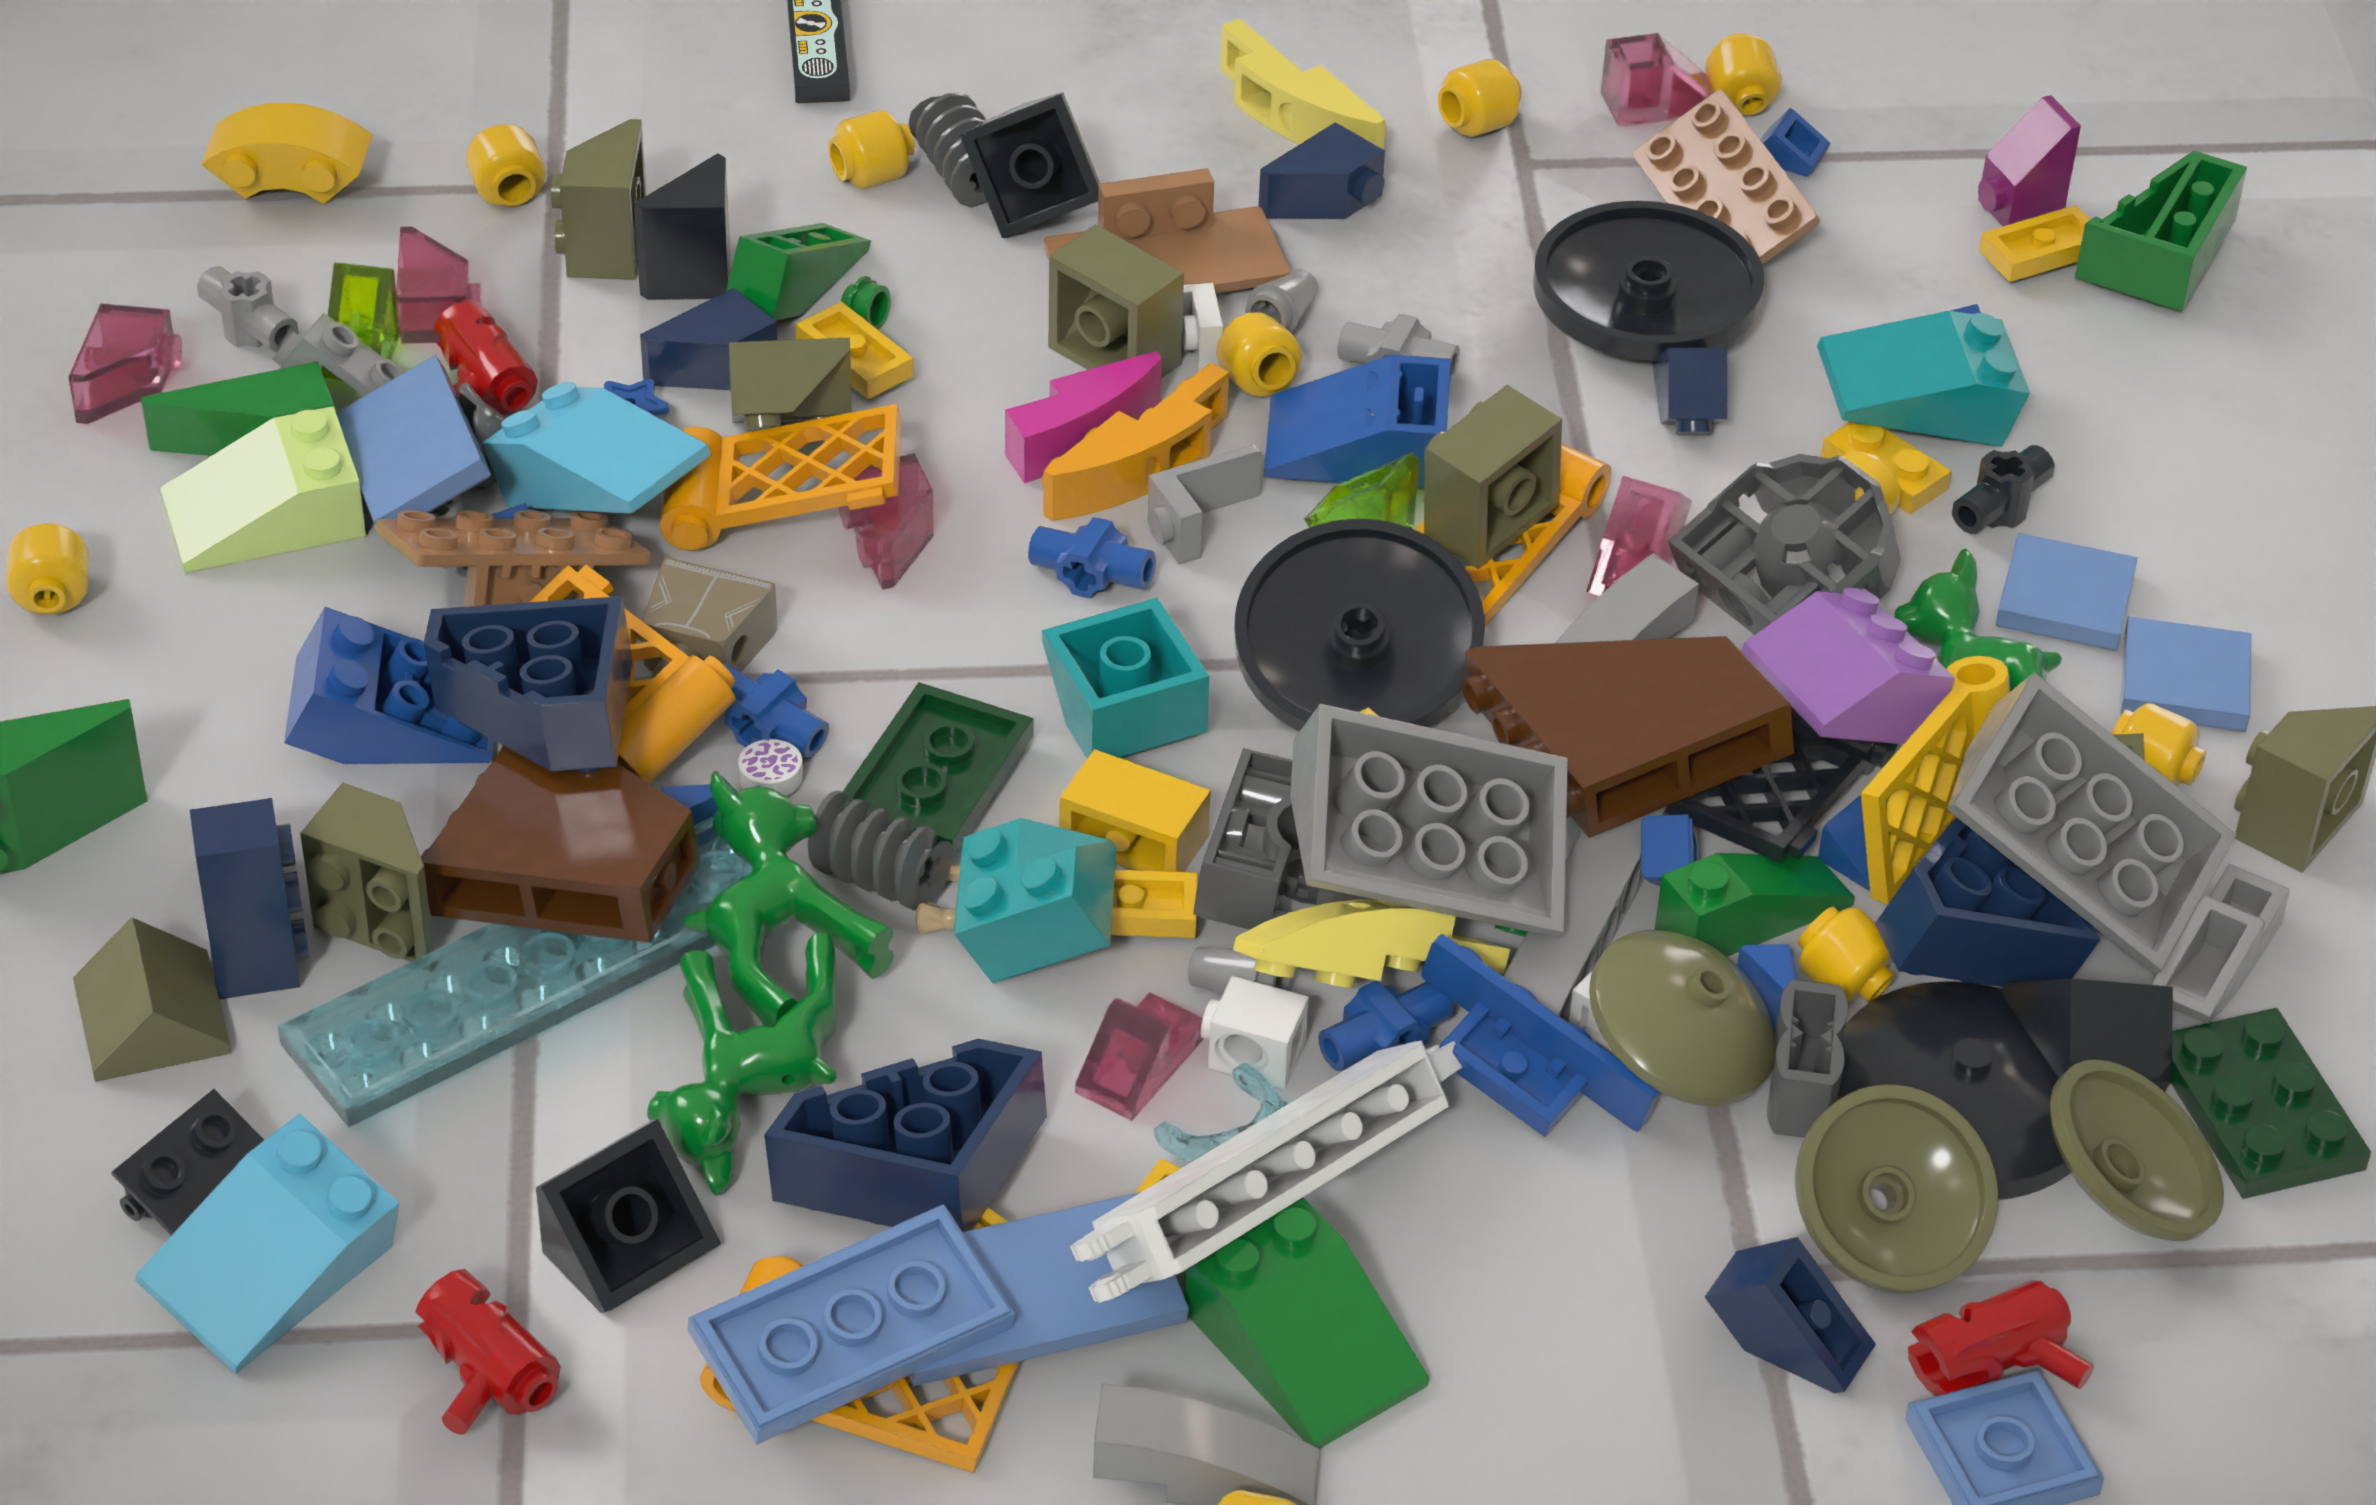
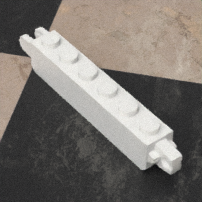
M1421 1040L1378 1050L1094 1220L1092 1224L1095 1230L1070 1246L1076 1261H1091L1106 1254L1112 1267V1272L1101 1276L1088 1287L1094 1302L1101 1303L1114 1299L1141 1283L1164 1280L1185 1271L1449 1107V1102L1441 1082L1462 1068L1452 1053L1455 1041L1439 1048V1045L1425 1048Z

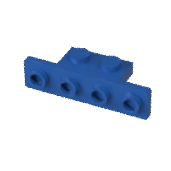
M1440 934L1434 940L1428 952L1421 976L1426 982L1469 1012L1439 1046L1441 1048L1455 1041L1452 1053L1462 1066L1455 1073L1544 1137L1582 1094L1636 1132L1645 1125L1660 1091L1645 1083L1618 1058L1595 1043L1590 1035L1581 1027L1567 1023L1539 1003L1529 990L1511 983L1483 963L1479 955L1473 950L1458 945L1444 934Z

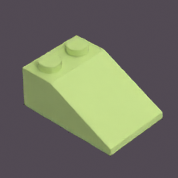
M334 406L316 410H303L296 414L275 417L160 487L184 573L366 537L360 482Z

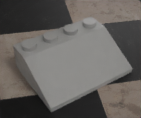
M2035 672L1991 709L1967 748L1947 808L1949 812L2154 975L2162 970L2237 835Z
M1319 704L1293 740L1290 799L1306 885L1559 938L1564 933L1568 758Z

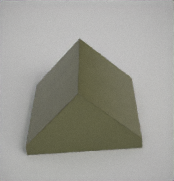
M131 917L73 977L95 1082L232 1054L208 951L204 948Z

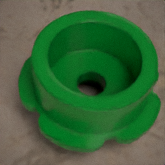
M863 276L855 284L847 286L841 301L879 330L888 317L891 296L886 286L877 284L876 281L871 280L868 276Z

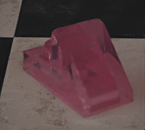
M1150 992L1137 1007L1124 1000L1115 998L1108 1006L1076 1080L1075 1093L1133 1121L1204 1040L1200 1035L1203 1018Z

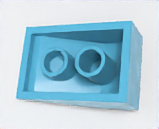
M565 382L550 387L542 393L541 397L543 400L529 410L515 413L504 419L501 423L502 429L482 442L506 506L514 507L526 503L528 508L632 514L711 456L706 443L604 388L577 387L573 382Z
M299 1113L246 1154L137 1272L135 1281L236 1374L392 1248L400 1203Z

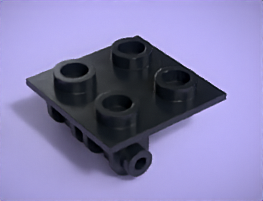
M212 1089L111 1172V1175L125 1188L126 1195L120 1199V1206L124 1213L134 1221H139L144 1216L154 1218L172 1236L246 1154L262 1143L264 1139L215 1089Z

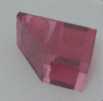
M1659 33L1606 39L1600 93L1617 125L1625 123L1640 124L1648 120L1679 117L1714 93L1704 70Z
M915 453L900 456L898 496L886 498L885 504L849 510L848 505L838 507L844 528L846 530L854 528L857 552L864 568L872 567L882 590L895 587L934 537L933 489ZM870 465L855 477L854 480L860 481L881 477L882 470Z

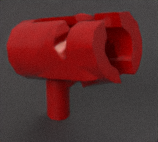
M466 300L452 305L441 314L434 326L435 331L441 338L436 344L442 350L450 370H458V382L453 385L458 399L460 396L458 388L463 383H468L481 399L501 415L515 413L524 408L536 394L538 379L533 369L510 343L506 332L496 325L494 318L479 301Z
M466 1269L451 1271L437 1280L425 1292L415 1311L424 1320L418 1327L428 1336L444 1362L448 1364L453 1360L460 1367V1379L464 1386L442 1416V1422L445 1427L459 1435L467 1433L491 1398L508 1414L521 1415L525 1412L540 1410L556 1394L561 1368L556 1357L510 1314V1309L506 1305L496 1300L489 1304L485 1303L491 1296L489 1289Z
M2030 1280L1981 1302H1970L1961 1306L1959 1312L1961 1319L1954 1317L1952 1314L1944 1313L1915 1326L1911 1332L1919 1342L1908 1346V1360L1915 1375L1925 1388L1935 1396L1999 1380L2004 1373L2003 1371L2016 1365L2024 1368L2039 1365L2080 1390L2086 1384L2094 1369L2093 1364L2062 1346L2067 1339V1328L2071 1324V1313L2065 1298L2058 1290L2049 1288L2042 1281Z

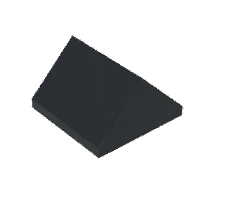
M1064 92L1023 103L959 133L1002 238L1098 202L1100 181Z
M717 153L634 203L640 295L647 300L712 299L727 290L730 277V234L726 158Z
M2071 978L2007 981L2000 990L2058 1078L2076 1063L2086 1060H2104L2120 1064L2141 1074L2164 1092L2171 1084L2173 987Z
M658 1119L649 1121L536 1187L542 1253L600 1313L611 1310L721 1244Z

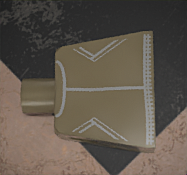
M665 557L651 593L643 622L687 656L694 655L703 661L708 656H713L721 663H726L742 672L777 631L775 583ZM662 657L644 659V665L650 671H653L652 678L669 664Z

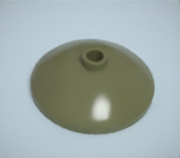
M1642 930L1629 933L1614 941L1596 962L1591 974L1589 987L1590 1004L1596 1024L1603 1038L1619 1060L1645 1083L1683 1102L1701 1106H1724L1747 1098L1767 1078L1775 1060V1031L1771 1017L1755 985L1723 953L1687 935L1662 930Z
M2082 1061L2076 1063L2061 1075L2051 1093L2052 1131L2066 1166L2076 1182L2092 1201L2130 1229L2163 1240H2192L2214 1225L2222 1212L2224 1201L2223 1183L2217 1162L2197 1126L2167 1093L2141 1074L2110 1061Z
M1901 1085L1870 1086L1849 1093L1830 1105L1813 1122L1805 1135L1798 1153L1795 1169V1189L1799 1211L1805 1227L1823 1255L1845 1275L1861 1284L1892 1293H1916L1931 1290L1948 1283L1965 1272L1978 1259L1987 1246L1994 1229L1998 1210L1997 1180L1991 1158L1984 1143L1970 1123L1953 1107L1934 1095ZM1872 1189L1883 1193L1887 1200L1886 1210L1879 1209L1874 1205L1871 1199Z

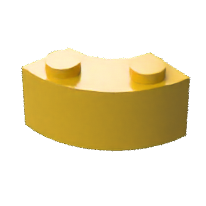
M296 103L261 104L237 111L216 124L201 165L244 199L262 190L287 189L305 193L320 203L325 204L359 176L372 134L353 121L319 107Z

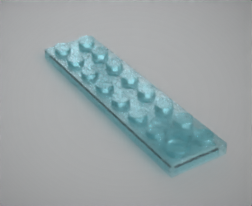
M713 817L694 825L701 865L650 943L491 923L279 1025L280 1045L345 1124L351 1127L679 964L682 956L689 951H705L715 946L707 933L686 928L683 920L690 913L706 910L718 894L752 873V867L745 860L738 857L730 846L719 838L713 828Z

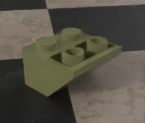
M342 782L300 832L313 927L321 929L331 936L346 938L379 950L389 957L401 958L429 968L435 960L425 870L402 805L398 801Z

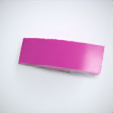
M1158 351L1050 380V394L1048 398L1005 409V456L1023 483L1042 478L1044 470L1053 459L1064 455L1083 440L1091 429L1099 427L1118 411L1139 420L1147 409L1154 408L1161 402L1162 357Z

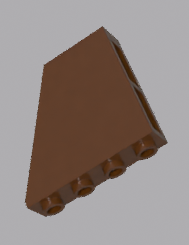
M1727 636L1477 646L1464 651L1468 675L1467 678L1462 680L1465 699L1475 714L1482 713L1492 724L1499 743L1568 758L1566 818L1571 817L1588 838L1794 754L1790 703Z
M502 745L501 750L486 771L478 776L475 786L459 808L452 812L446 826L430 848L426 849L421 855L425 870L431 916L647 943L652 941L701 865L692 811L617 763V767L601 768L588 773L576 772L574 770L550 771Z

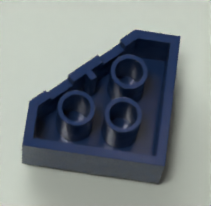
M622 596L431 609L423 644L436 709L550 771L574 770L576 772L588 773L601 768L617 767L633 663Z
M272 798L190 809L195 857L219 999L300 987L296 960L308 959L310 957L304 919L290 920L289 913L303 912L297 871L283 873L282 868L296 865L290 823L276 825Z
M1957 817L1952 820L1927 854L1916 864L1875 923L1890 958L1899 972L2003 987L2007 981L2071 979L2100 942V938L2090 923Z
M978 1038L952 1046V1058L918 1068L915 1060L911 1058L861 1073L862 1085L827 1095L822 1085L794 1093L764 1134L772 1201L890 1227L944 1204L962 1232L973 1230L1047 1118L1042 1051Z

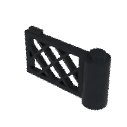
M1791 706L1794 754L1772 763L1791 762L1795 771L1770 773L1767 765L1753 770L1752 775L1738 776L1666 806L1665 813L1669 815L1689 814V818H1692L1694 826L1776 862L1782 863L1788 855L1800 859L1816 840L1818 830L1812 827L1860 773L1869 775L1876 766L1883 768L1893 757L1897 744L1820 737ZM1824 760L1839 768L1813 770L1809 761ZM1806 790L1810 799L1785 801L1781 792ZM1763 793L1768 803L1742 804L1738 795ZM1721 796L1725 806L1709 807L1693 799ZM1778 821L1783 832L1776 836L1753 826L1752 823Z

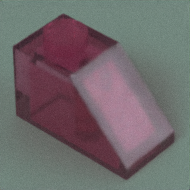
M402 226L400 227L396 288L401 344L436 343L441 338L435 331L434 326L444 311L452 305L466 300L479 301L483 305L481 283H470L469 263L466 258L416 228Z
M100 304L68 376L76 423H92L140 402V397L162 392L171 369H178L182 357V339L179 334H173L170 309Z
M1622 476L1586 592L1600 596L1625 573L1652 553L1671 565L1674 558L1668 541L1684 527L1692 501L1681 492Z

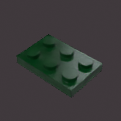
M918 682L842 792L849 796L850 803L857 799L869 803L871 812L878 808L888 810L892 814L893 821L902 816L910 819L914 824L915 830L924 825L930 827L935 831L936 845L940 842L948 841L953 846L954 858L963 843V837L969 835L1033 738L1034 718Z
M2278 1008L2172 1031L2171 1085L2242 1199L2361 1172L2367 1169L2371 1155L2370 1149Z

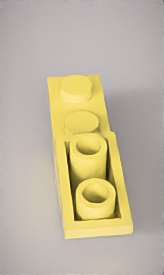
M1240 18L1222 25L1220 70L1234 81V104L1272 131L1297 144L1303 143L1336 122L1384 150L1386 120L1378 111L1367 105L1324 67L1319 65L1302 72L1295 63L1289 61L1270 45L1263 36L1257 34Z
M1375 899L1330 902L1287 913L1236 936L1233 947L1234 951L1256 959L1255 971L1294 978L1296 967L1316 970L1315 981L1345 988H1354L1356 977L1381 981L1384 966L1419 972L1421 961H1426L1431 944L1440 934L1446 935L1458 945L1473 950L1479 955L1483 963L1501 975H1505L1510 949L1482 939L1452 934L1456 916Z

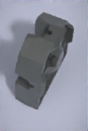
M1797 454L1771 463H1755L1710 501L1701 513L1668 541L1679 571L1699 584V592L1754 635L1816 591L1842 594L1845 588H1864L1880 600L1891 590L1901 561L1893 523L1879 482L1848 459L1839 455L1825 458ZM1861 487L1864 494L1855 501V489ZM1743 494L1747 497L1755 494L1760 508L1767 513V516L1760 524L1738 508L1740 506L1738 499ZM1807 550L1810 561L1797 564L1786 563L1788 551L1800 552ZM1831 562L1837 566L1841 564L1842 570L1846 574L1838 583H1835L1828 577L1827 566ZM1755 566L1761 586L1773 598L1768 601V598L1759 586L1746 576Z
M1243 748L1202 861L1193 911L1196 917L1250 930L1268 920L1288 913L1278 910L1283 895L1300 903L1316 905L1355 899H1370L1308 886L1305 881L1302 859H1296L1289 863L1291 850L1300 849L1290 799L1291 759ZM1249 824L1265 827L1262 852L1243 848Z

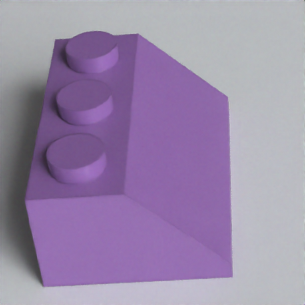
M1845 588L1842 594L1816 591L1745 641L1741 652L1786 698L1796 712L1820 737L1904 744L1952 689L1955 677L1935 659L1936 654L1933 650L1921 645L1906 631L1907 625L1892 617L1879 605L1880 600L1877 596L1862 589Z

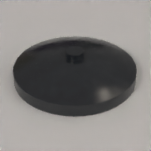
M1621 201L1584 209L1556 224L1545 235L1537 249L1533 288L1537 302L1547 318L1562 332L1576 341L1615 356L1659 361V355L1668 348H1724L1744 335L1755 322L1761 308L1764 271L1759 256L1750 243L1736 230L1710 215L1670 203Z
M1336 520L1318 524L1288 537L1270 550L1257 563L1247 577L1237 601L1234 624L1235 649L1241 673L1254 696L1276 718L1298 731H1301L1319 704L1356 712L1369 707L1379 717L1430 727L1448 714L1464 697L1462 680L1468 677L1464 651L1473 647L1484 646V611L1479 592L1465 567L1450 551L1429 536L1412 528L1382 520Z
M1957 981L1929 982L1891 991L1865 1005L1845 1026L1842 1042L1844 1067L1838 1100L1849 1093L1870 1086L1901 1085L1925 1091L1946 1102L1970 1123L1984 1143L1996 1175L1998 1200L2016 1198L2043 1190L2071 1173L2058 1150L2051 1126V1093L2059 1078L2001 994V989L1982 984Z

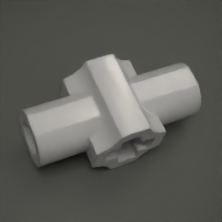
M214 266L206 270L199 278L197 283L198 296L222 314L225 339L234 346L260 347L265 345L272 351L278 352L293 332L299 334L297 321L274 305L271 280L261 272L243 273L236 271L231 274L221 266Z
M1398 314L1397 318L1393 321L1385 322L1381 329L1346 322L1340 333L1337 350L1339 359L1361 364L1389 355L1450 358V382H1452L1456 374L1460 356L1458 345L1431 340V332L1420 324L1419 319L1405 314Z

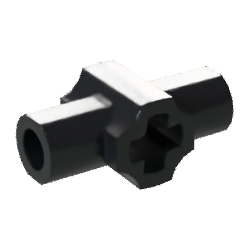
M2030 445L2020 453L2016 450L2010 452L1993 450L1981 459L1976 486L1953 503L1952 516L1958 527L1967 533L1977 534L1986 526L1991 528L1998 526L2015 528L2026 519L2031 492L2053 477L2055 463L2049 452L2038 445Z

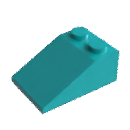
M1949 310L1824 336L1820 338L1817 344L1843 421L2002 447L2030 395L2002 319H1996L1984 313L1967 314Z

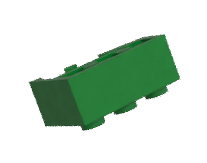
M2192 151L2153 177L2148 189L2136 197L2128 194L2119 200L2117 209L2103 219L2095 216L2085 223L2075 278L2147 300L2156 306L2183 311L2236 220L2247 166L2198 151Z

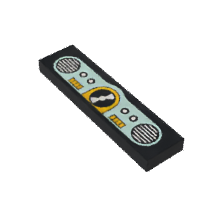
M787 0L795 103L850 101V84L841 0Z

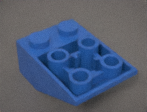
M1389 355L1272 394L1264 477L1283 478L1293 481L1341 482L1351 485L1370 484L1399 486L1410 489L1424 488L1425 447L1435 435L1447 431L1451 359Z
M324 607L296 656L285 744L342 764L489 763L493 758L495 740L435 708L424 642L422 640L372 624L359 617L350 616Z

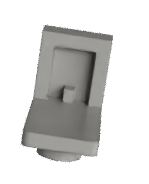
M324 312L303 338L293 332L272 359L281 366L280 369L319 362L363 396L405 373L397 363L384 359L359 340L349 327L335 322Z
M1249 445L1149 475L1147 517L1149 528L1155 541L1158 544L1164 543L1178 564L1201 558L1203 513L1255 498L1260 494L1262 453L1257 446Z

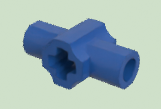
M1095 517L1087 525L1080 526L1076 533L1038 526L1031 536L1028 549V558L1032 565L1056 570L1057 579L1063 582L1072 594L1085 598H1092L1096 591L1104 590L1109 582L1145 590L1153 579L1156 567V556L1153 550L1128 545L1127 536L1120 533L1112 521Z
M722 663L736 680V684L731 687L736 701L725 711V724L731 729L739 744L747 747L754 742L765 739L768 741L770 739L783 740L794 745L801 753V756L807 759L813 757L821 749L828 736L829 724L806 710L807 697L801 693L794 678L777 669L773 674L763 673L757 680H754L730 665Z
M1373 981L1359 988L1356 996L1344 1006L1343 1021L1319 1032L1318 1042L1321 1053L1334 1070L1341 1071L1378 1050L1421 1040L1425 1046L1428 1043L1430 1028L1452 1018L1454 1013L1452 1000L1428 982H1424L1399 994L1391 985L1384 986L1380 981Z

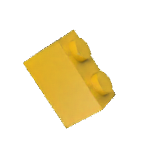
M1094 749L1060 796L1059 827L1111 840L1116 847L1115 864L1140 871L1185 872L1209 837L1211 790Z

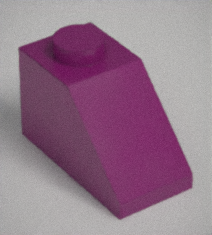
M2052 95L2042 97L1985 157L1982 180L1978 185V201L2002 226L2066 207L2081 125Z

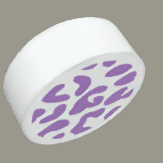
M765 739L748 745L738 758L740 785L743 789L752 786L773 788L785 796L792 794L800 787L803 780L801 753L794 745L778 739H770L769 741Z

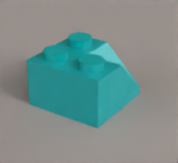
M1158 598L1042 630V643L1066 726L1086 758L1090 756L1094 749L1120 758L1207 732L1210 676Z
M1024 818L992 828H985L977 833L963 837L954 935L992 983L1110 946L1116 847L1108 839Z

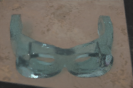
M1241 1063L1233 1069L1234 1081L1240 1089L1257 1099L1261 1104L1260 1110L1249 1124L1226 1132L1195 1136L1184 1133L1176 1126L1164 1121L1155 1127L1154 1136L1163 1149L1184 1161L1193 1162L1289 1103L1281 1099L1273 1086L1258 1070L1247 1063Z

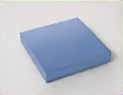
M2018 533L1998 609L1996 626L2117 651L2138 557Z
M2128 616L2124 632L2120 714L2125 710L2134 713L2143 704L2151 703L2185 717L2196 725L2246 732L2250 717L2252 633Z
M2039 1369L1908 1404L1905 1420L1953 1505H2064L2100 1495L2104 1478Z

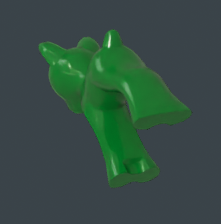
M1967 549L1960 551L1954 561L1951 572L1936 573L1923 580L1911 600L1895 610L1894 618L1907 625L1906 631L1911 636H1916L1919 640L1931 645L1942 646L1937 661L1946 669L1957 660L1973 656L1992 657L2003 662L2007 666L2009 673L2010 692L2034 672L2045 680L2047 673L2057 668L2062 660L2059 653L2042 652L2037 646L2028 642L1995 636L1975 635L1974 629L1980 613L1976 594L1977 566L1976 560Z
M717 770L714 771L711 775L710 790L718 810L713 817V828L719 838L727 843L738 857L745 860L752 867V873L718 894L706 910L690 913L685 916L683 924L690 930L707 933L713 943L723 952L729 962L728 977L730 985L756 1014L764 1026H773L784 1013L797 1003L791 995L784 991L765 972L762 965L765 939L783 928L793 919H796L815 933L830 934L834 946L856 963L870 978L875 979L885 973L894 958L893 952L888 949L893 937L892 928L867 917L836 898L823 888L802 866L790 860L786 855L798 842L815 834L817 824L812 808L809 805L794 804L785 795L769 787L752 786L737 791Z
M820 932L814 934L808 940L805 951L807 964L805 972L806 997L794 1004L773 1026L751 1027L741 1032L733 1031L727 1019L716 981L712 956L707 951L693 950L685 953L680 959V967L687 983L683 990V996L697 1022L704 1043L702 1068L705 1079L704 1082L682 1085L674 1091H657L648 1104L647 1117L650 1121L654 1119L659 1120L675 1154L688 1164L703 1167L706 1181L714 1195H721L732 1181L734 1147L741 1126L738 1110V1099L741 1095H774L799 1092L810 1088L814 1083L832 1084L837 1078L836 1072L822 1060L821 1054L822 1047L836 1032L837 971L835 948L830 934Z

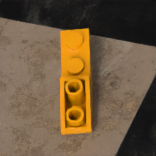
M1210 362L1190 379L1183 380L1174 392L1154 408L1147 409L1139 420L1118 411L1099 427L1091 429L1083 440L1061 457L1053 459L1044 470L1042 477V487L1044 488L1043 516L1051 521H1057L1116 507L1148 494L1149 475L1210 457L1211 430L1227 418L1229 371Z

